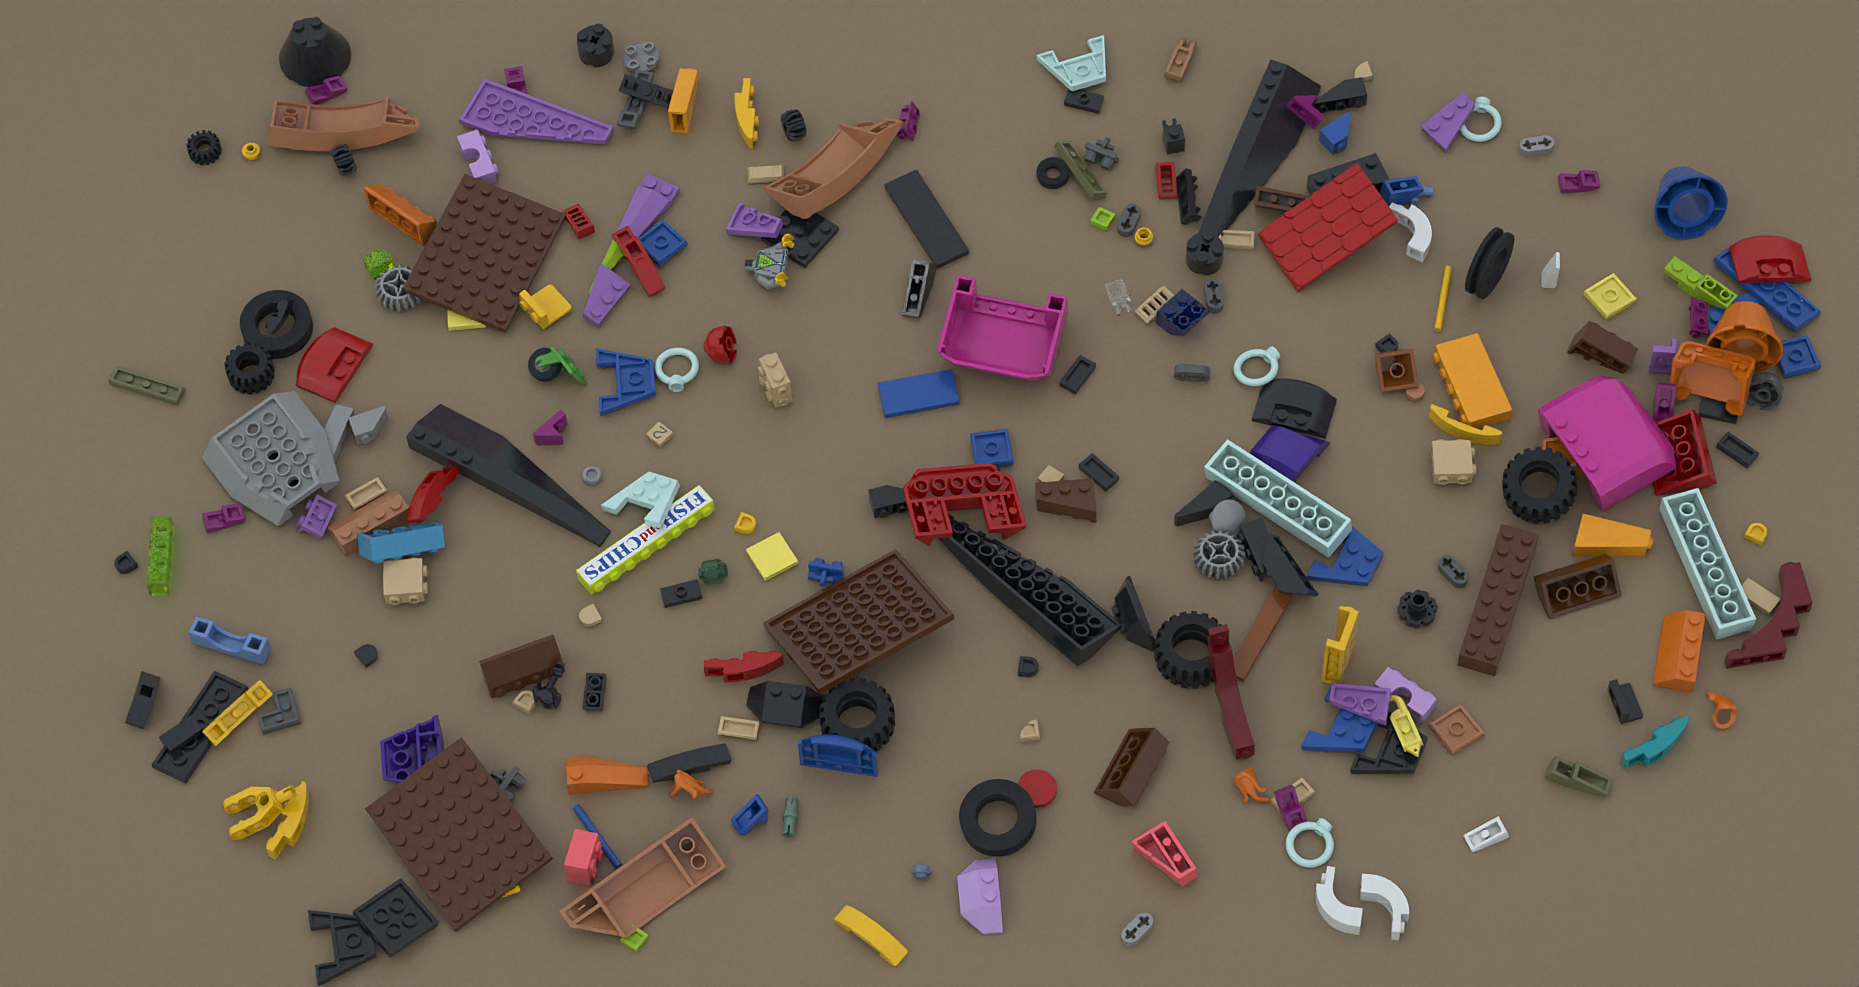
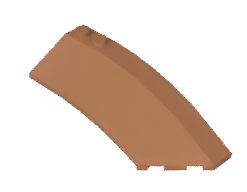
M387 96L381 100L348 105H315L274 99L268 146L290 148L295 151H331L336 146L343 144L348 145L350 150L366 148L417 132L420 119L415 115L412 117L408 115L407 110L399 104H392Z
M883 118V122L872 123V120L857 122V126L840 124L837 132L815 155L788 175L764 187V191L792 215L802 219L810 218L814 213L824 210L825 207L844 196L870 172L903 125V121Z
M691 816L560 909L559 912L570 928L628 937L637 928L642 927L686 894L724 869L726 865Z

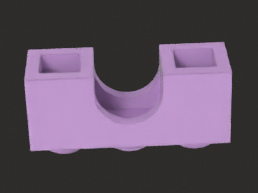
M477 129L457 136L464 160L478 159L476 162L469 164L471 176L489 184L497 182L496 174H499L496 164L491 163L493 158L490 150L485 148L487 144L484 135L480 136Z
M1387 667L1374 683V687L1391 688V695L1408 698L1410 702L1407 704V709L1412 719L1421 725L1436 707L1437 699L1429 691L1425 692L1414 681L1404 678L1397 670Z

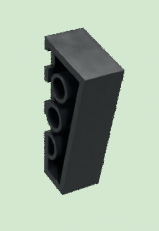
M1375 153L1308 175L1307 189L1310 195H1312L1357 163L1378 192H1380L1383 181L1390 179Z

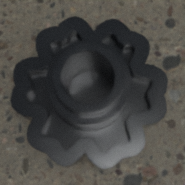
M1415 590L1414 593L1406 592L1401 596L1397 612L1400 620H1406L1407 626L1419 628L1421 624L1429 626L1435 620L1438 606L1435 598L1429 597L1428 592Z

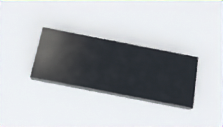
M917 169L884 184L886 191L933 264L937 266L936 269L969 254L968 247Z
M214 671L180 722L192 715L204 730L227 707L246 692L248 686ZM202 733L173 754H170L164 746L152 763V767L186 784L212 746V742Z

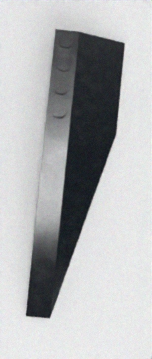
M1270 59L1222 171L1199 233L1208 230L1218 237L1221 234L1222 237L1224 235L1222 232L1227 230L1236 221V217L1240 212L1244 211L1249 201L1255 197L1257 186L1263 187L1269 176L1277 170L1278 165L1282 160L1286 159L1290 150L1294 149L1305 127L1306 123L1289 110L1286 104L1294 96H1318L1321 85L1291 66Z
M439 404L420 419L406 436L410 449L445 467L457 465L460 470L458 474L601 547L611 533L606 526L504 436L442 404Z
M948 514L953 531L952 537L938 539L991 593L1076 666L1092 658L1122 628L1120 622L1067 578L1054 575L1053 571L1047 567L1045 569L1036 565V561L1021 557V553L996 539H988L985 537V533L970 529L967 523L957 522L954 520V516Z

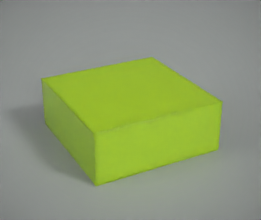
M1099 207L1091 218L1090 224L1107 231L1115 219V214Z
M637 928L628 937H622L620 942L637 953L647 941L649 935Z

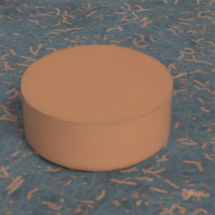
M1419 382L1418 387L1406 388L1405 390L1406 397L1411 401H1419L1424 397L1425 389Z

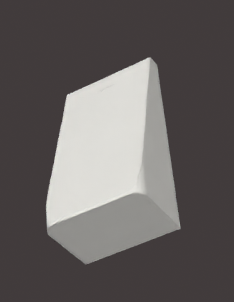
M1559 252L1554 254L1541 273V286L1543 288H1555L1557 286L1560 270Z
M1499 816L1463 835L1472 853L1510 837Z

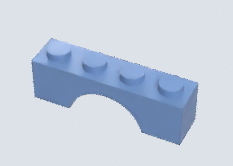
M197 616L188 632L193 644L264 665L271 651L268 638L253 633H249L246 636L235 635L223 630L214 621Z

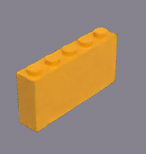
M1478 333L1435 345V350L1432 354L1433 361L1440 368L1439 374L1441 379H1445L1447 393L1453 397V406L1460 413L1461 423L1480 429L1484 428V425L1491 426L1511 420L1512 408Z

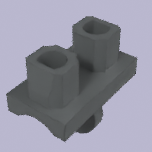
M1106 137L1104 141L1097 140L1096 145L1089 142L1085 145L1087 150L1084 157L1085 161L1094 164L1097 156L1102 157L1100 166L1107 170H1110L1114 163H1118L1119 158L1116 153L1111 152L1115 146L1110 144V138Z
M514 766L506 778L504 777L506 773L504 769H501L499 773L492 771L490 774L497 784H501L499 787L509 801L515 793L507 788L508 784L510 783L519 789L526 780L518 773L519 768L517 766Z

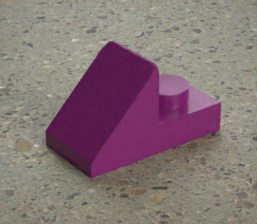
M1294 96L1286 104V107L1314 129L1325 117L1311 105L1317 96Z
M1657 383L1653 405V420L1655 422L1673 416L1676 384Z
M560 410L533 433L534 443L536 445H563V437L559 432L564 430L567 425L566 414Z

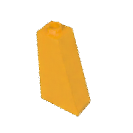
M691 68L679 69L668 109L671 132L689 134L699 83L698 70Z
M1583 514L1573 556H1600L1603 554L1608 556H1645L1647 549L1651 550L1654 539L1650 538L1652 530Z

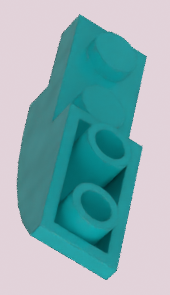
M1678 717L1666 726H1658L1653 730L1651 740L1644 741L1635 749L1629 748L1624 751L1620 761L1622 767L1626 769L1642 761L1646 768L1663 758L1683 736L1689 722V717Z

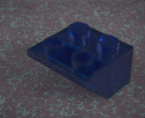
M1181 289L1156 312V324L1170 335L1184 336L1208 315L1210 310L1185 290Z

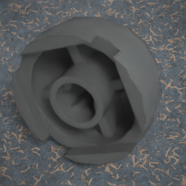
M1769 372L1754 374L1747 402L1751 406H1761L1760 410L1776 408L1783 396L1782 382L1776 375Z

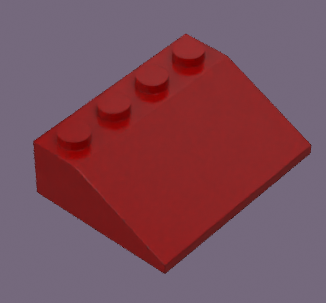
M1693 409L1656 422L1674 447L1676 469L1653 482L1655 495L1681 493L1697 488L1700 490L1717 484L1701 417Z

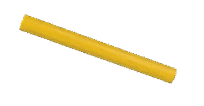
M1445 266L1434 326L1435 332H1441L1452 273L1451 266Z

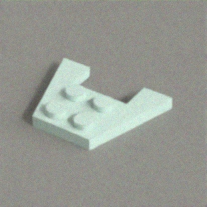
M1104 35L1087 41L1091 53L1062 62L1058 61L1054 51L1036 55L1037 61L1071 91L1106 82Z
M647 472L601 504L603 511L616 515L628 502L652 509L644 520L647 525L661 529L680 484L678 480Z

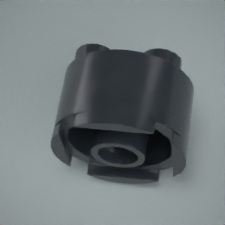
M598 23L588 26L577 33V48L580 60L586 65H593V67H601L611 61L614 54L613 38L611 32L602 24Z
M1207 230L1197 233L1187 241L1186 263L1192 272L1212 275L1221 268L1224 245L1222 240L1213 234L1212 231Z

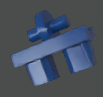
M815 558L814 561H809L808 579L820 581L821 587H825L826 582L835 583L843 579V563L834 561L832 565L825 564L823 559Z

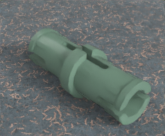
M791 796L786 797L785 812L782 815L784 820L782 836L787 837L788 830H790L789 838L795 836V822L798 820V814L796 813L799 799L794 796L793 804H791Z

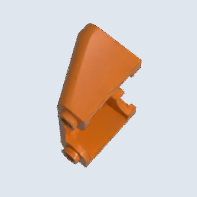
M1691 341L1684 342L1679 347L1672 362L1670 384H1676L1677 386L1675 399L1684 400L1689 397L1690 393L1726 402L1725 408L1730 414L1742 416L1754 373L1755 360L1750 356Z

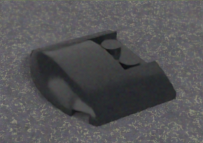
M1289 378L1273 379L1269 383L1262 385L1252 421L1270 426L1276 425L1295 432L1326 439L1337 399L1323 388L1306 381Z

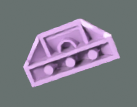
M996 858L975 860L957 876L961 916L978 929L982 935L1003 933Z

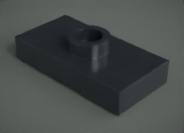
M1068 89L1064 106L1099 114L1104 96L1082 90L1071 91Z
M698 579L660 588L665 608L703 599Z

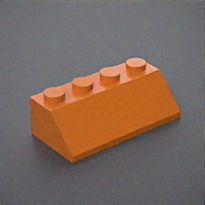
M382 184L364 187L370 210L422 246L428 242L437 226V222L432 216L424 214L419 207L411 205L403 196L399 197L390 187L386 188Z
M1684 610L1664 615L1653 686L1693 692L1706 613Z

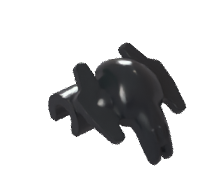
M559 661L555 663L552 675L546 686L541 687V683L538 682L537 686L533 687L534 701H539L544 709L550 710L552 708L551 704H554L555 709L559 706L561 694L557 692L554 686L557 679L563 676L561 670L565 663Z

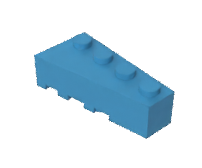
M437 522L410 525V529H407V527H394L392 532L388 530L381 531V529L373 530L371 535L357 532L359 555L373 561V563H382L387 558L392 560L402 559L403 555L408 554L409 556H418L423 551L429 553L438 552L439 548L445 547L443 525Z

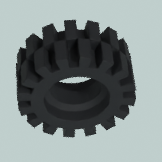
M202 130V133L197 131L196 136L192 134V139L188 138L186 146L190 159L194 160V163L197 164L199 162L200 165H203L205 162L206 165H209V161L214 163V158L219 159L222 149L219 138L215 133L212 134L209 130L206 133L205 130ZM201 145H211L206 151L197 150Z

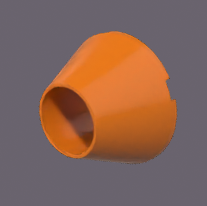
M1749 301L1736 302L1728 306L1706 342L1707 346L1752 357L1755 360L1754 372L1764 371L1773 367L1780 361L1783 355V344L1766 309L1757 303Z

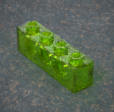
M171 516L151 518L146 580L150 596L170 595L175 532Z

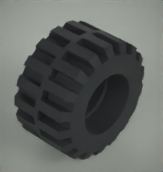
M244 343V346H236V350L232 349L230 355L226 356L224 363L229 383L233 386L234 390H239L242 394L247 392L248 395H251L252 392L260 393L259 390L267 389L266 385H271V379L275 377V369L266 348L263 349L262 345L256 346V343H251V345ZM249 365L258 366L251 372H242Z

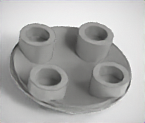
M652 42L630 45L625 49L624 64L632 72H636V69L648 72L659 62V52Z
M1223 500L1215 506L1209 515V519L1216 533L1221 529L1223 534L1229 531V536L1234 534L1237 536L1240 533V525L1246 523V514L1238 502Z

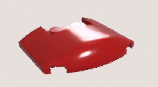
M1760 235L1745 238L1729 246L1738 283L1811 282L1802 245L1791 239L1774 235Z
M335 327L322 333L311 343L300 360L297 368L296 386L336 403L369 353L373 343Z

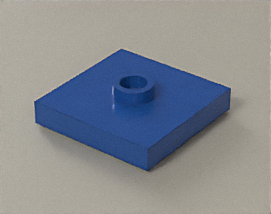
M661 220L638 238L648 256L659 267L688 245L687 241L664 220Z
M1808 335L1781 341L1783 344V355L1778 365L1784 378L1820 370L1821 365Z
M1008 429L970 434L975 464L992 463L996 467L1013 465Z

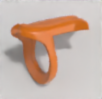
M1707 691L1705 694L1709 696L1708 699L1713 700L1718 705L1712 716L1714 725L1720 729L1729 728L1736 719L1737 707L1731 698L1727 699L1720 693ZM1722 709H1730L1731 716L1729 721L1723 724L1718 723L1716 719L1717 714Z
M1247 768L1234 777L1233 783L1244 795L1243 803L1248 801V794L1256 801L1271 802V798L1260 796L1257 793L1256 789L1259 792H1264L1267 787H1261L1254 777L1255 770L1253 768Z
M677 770V774L674 776L675 784L669 792V795L673 797L683 788L692 795L693 800L698 794H713L711 789L701 787L704 783L703 781L696 780L682 770Z

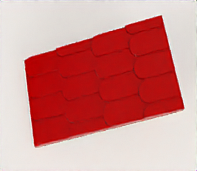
M1357 163L1284 213L1283 216L1264 227L1258 233V236L1295 290L1299 292L1398 222V219Z

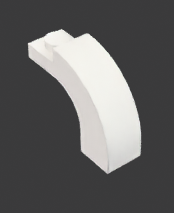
M1392 202L1389 208L1397 217V223L1407 227L1413 234L1412 239L1407 245L1406 255L1423 263L1429 253L1432 229L1428 218L1414 205H1411L1408 210L1404 206Z
M1327 866L1326 873H1322L1321 884H1316L1315 900L1318 911L1323 919L1335 929L1359 935L1363 908L1346 906L1336 899L1333 893L1335 867Z
M1362 874L1360 900L1378 902L1388 909L1392 919L1391 940L1399 941L1400 933H1404L1405 922L1408 923L1409 906L1405 895L1396 884L1384 877Z

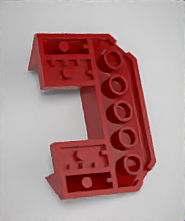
M992 463L917 469L902 489L915 539L930 547L932 540L935 538L952 537L953 531L948 511L982 508L988 534L1001 532L1003 540L1025 529L1026 522L1013 477L1007 473L1006 475L1003 474Z

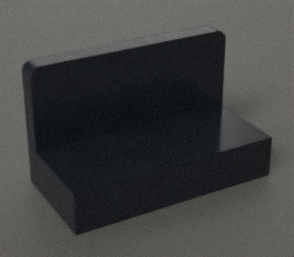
M1617 679L1609 681L1607 691L1620 724L1642 719L1643 713L1631 684L1619 685Z

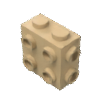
M777 353L766 354L759 358L757 370L760 376L758 379L760 385L767 390L765 394L768 401H772L775 408L792 402L791 383Z
M1439 439L1432 441L1433 484L1472 483L1473 475H1476V464H1472V459H1475V449L1471 447L1470 440L1457 439L1446 441Z
M422 558L390 559L383 562V595L386 604H416L425 601V594H428V584L425 582L424 577H428L427 565L423 564Z

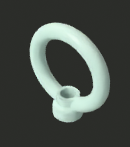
M1477 97L1473 111L1490 113L1494 118V127L1491 131L1482 135L1471 133L1467 130L1465 124L1462 125L1459 131L1465 138L1471 141L1484 142L1498 134L1502 120L1499 112L1490 105V99Z
M1270 346L1267 350L1252 349L1242 353L1234 363L1233 371L1235 377L1241 383L1248 386H1261L1269 383L1278 372L1279 364L1277 360L1280 358L1279 352L1276 348ZM1251 357H1263L1267 363L1271 364V370L1262 378L1251 379L1242 374L1241 366L1245 360Z
M671 348L659 355L656 359L654 370L662 382L669 384V390L680 392L683 390L684 384L692 380L698 373L699 360L688 349ZM683 355L690 359L692 367L682 377L680 375L669 377L662 371L663 362L671 356Z
M1319 818L1317 822H1303L1293 827L1286 838V850L1289 857L1296 864L1306 868H1314L1326 863L1334 849V841L1330 834L1332 825L1325 819ZM1314 830L1319 836L1324 837L1326 848L1319 858L1307 860L1296 853L1294 839L1300 832Z

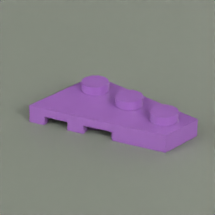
M1462 92L1422 125V130L1447 152L1450 148L1449 145L1457 137L1458 131L1475 109V103Z
M739 202L726 227V231L729 235L777 238L783 222L781 219L767 213L757 212L755 208H747Z
M600 263L582 317L598 327L631 284Z
M1332 683L1329 702L1331 705L1386 725L1391 688Z

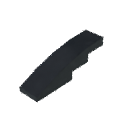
M726 743L672 755L649 763L647 768L652 782L656 783L675 780L674 776L677 774V770H682L691 775V773L709 771L712 766L730 764L732 759Z

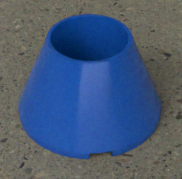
M1681 166L1673 168L1665 173L1660 180L1654 206L1655 221L1663 233L1673 238L1692 239L1702 236L1712 226L1715 228L1724 217L1728 206L1726 191L1716 179L1690 167Z

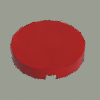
M1031 770L1023 774L1019 779L1018 785L1028 792L1033 801L1034 808L1049 805L1057 794V783L1054 777L1046 771Z

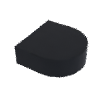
M1389 333L1375 343V347L1380 352L1398 350V342Z
M128 551L119 555L114 562L116 570L121 574H128L138 568L137 563Z
M365 644L354 651L355 656L365 668L373 664L378 658L377 649L371 644Z
M1020 656L1018 677L1035 676L1039 670L1037 660L1033 657Z

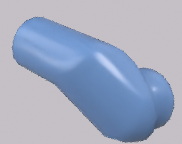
M1422 186L1424 188L1423 192L1410 200L1409 203L1416 205L1419 202L1418 198L1420 196H1432L1433 187Z

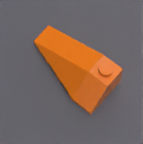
M590 756L567 758L566 775L569 795L649 787L647 767Z

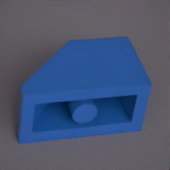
M1349 112L1320 130L1319 141L1332 155L1338 151H1343L1347 146L1351 117Z
M1417 176L1383 181L1379 194L1388 206L1392 202L1403 206L1422 193L1424 188Z

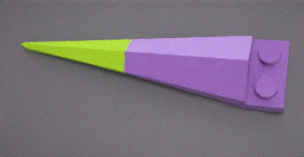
M647 173L641 185L637 187L618 230L628 226L634 236H637V238L642 236L673 204L680 192V188ZM614 240L602 262L611 271L624 256Z

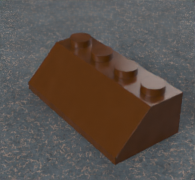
M1607 554L1533 576L1537 595L1548 618L1622 596L1614 559Z
M552 634L479 661L489 694L491 698L502 697L510 691L521 690L527 685L537 684L543 679L549 678L552 675L555 663L557 661L563 663L555 637Z
M1156 728L1129 729L1094 793L1120 806H1135L1143 789L1147 786L1152 773L1156 770L1159 760L1165 754L1169 741Z

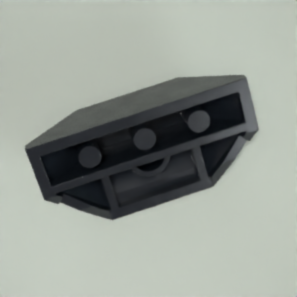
M1268 533L1266 535L1262 563L1266 567V573L1277 583L1276 588L1281 593L1291 595L1318 596V592L1287 550L1280 537Z
M1127 576L1114 598V606H1112L1113 615L1115 618L1118 617L1119 622L1122 624L1120 633L1125 635L1127 641L1154 651L1155 638L1131 576Z
M766 681L750 687L746 706L762 723L802 728L818 718L820 719L819 708L820 704L823 703L822 698L824 695L819 694L808 686Z

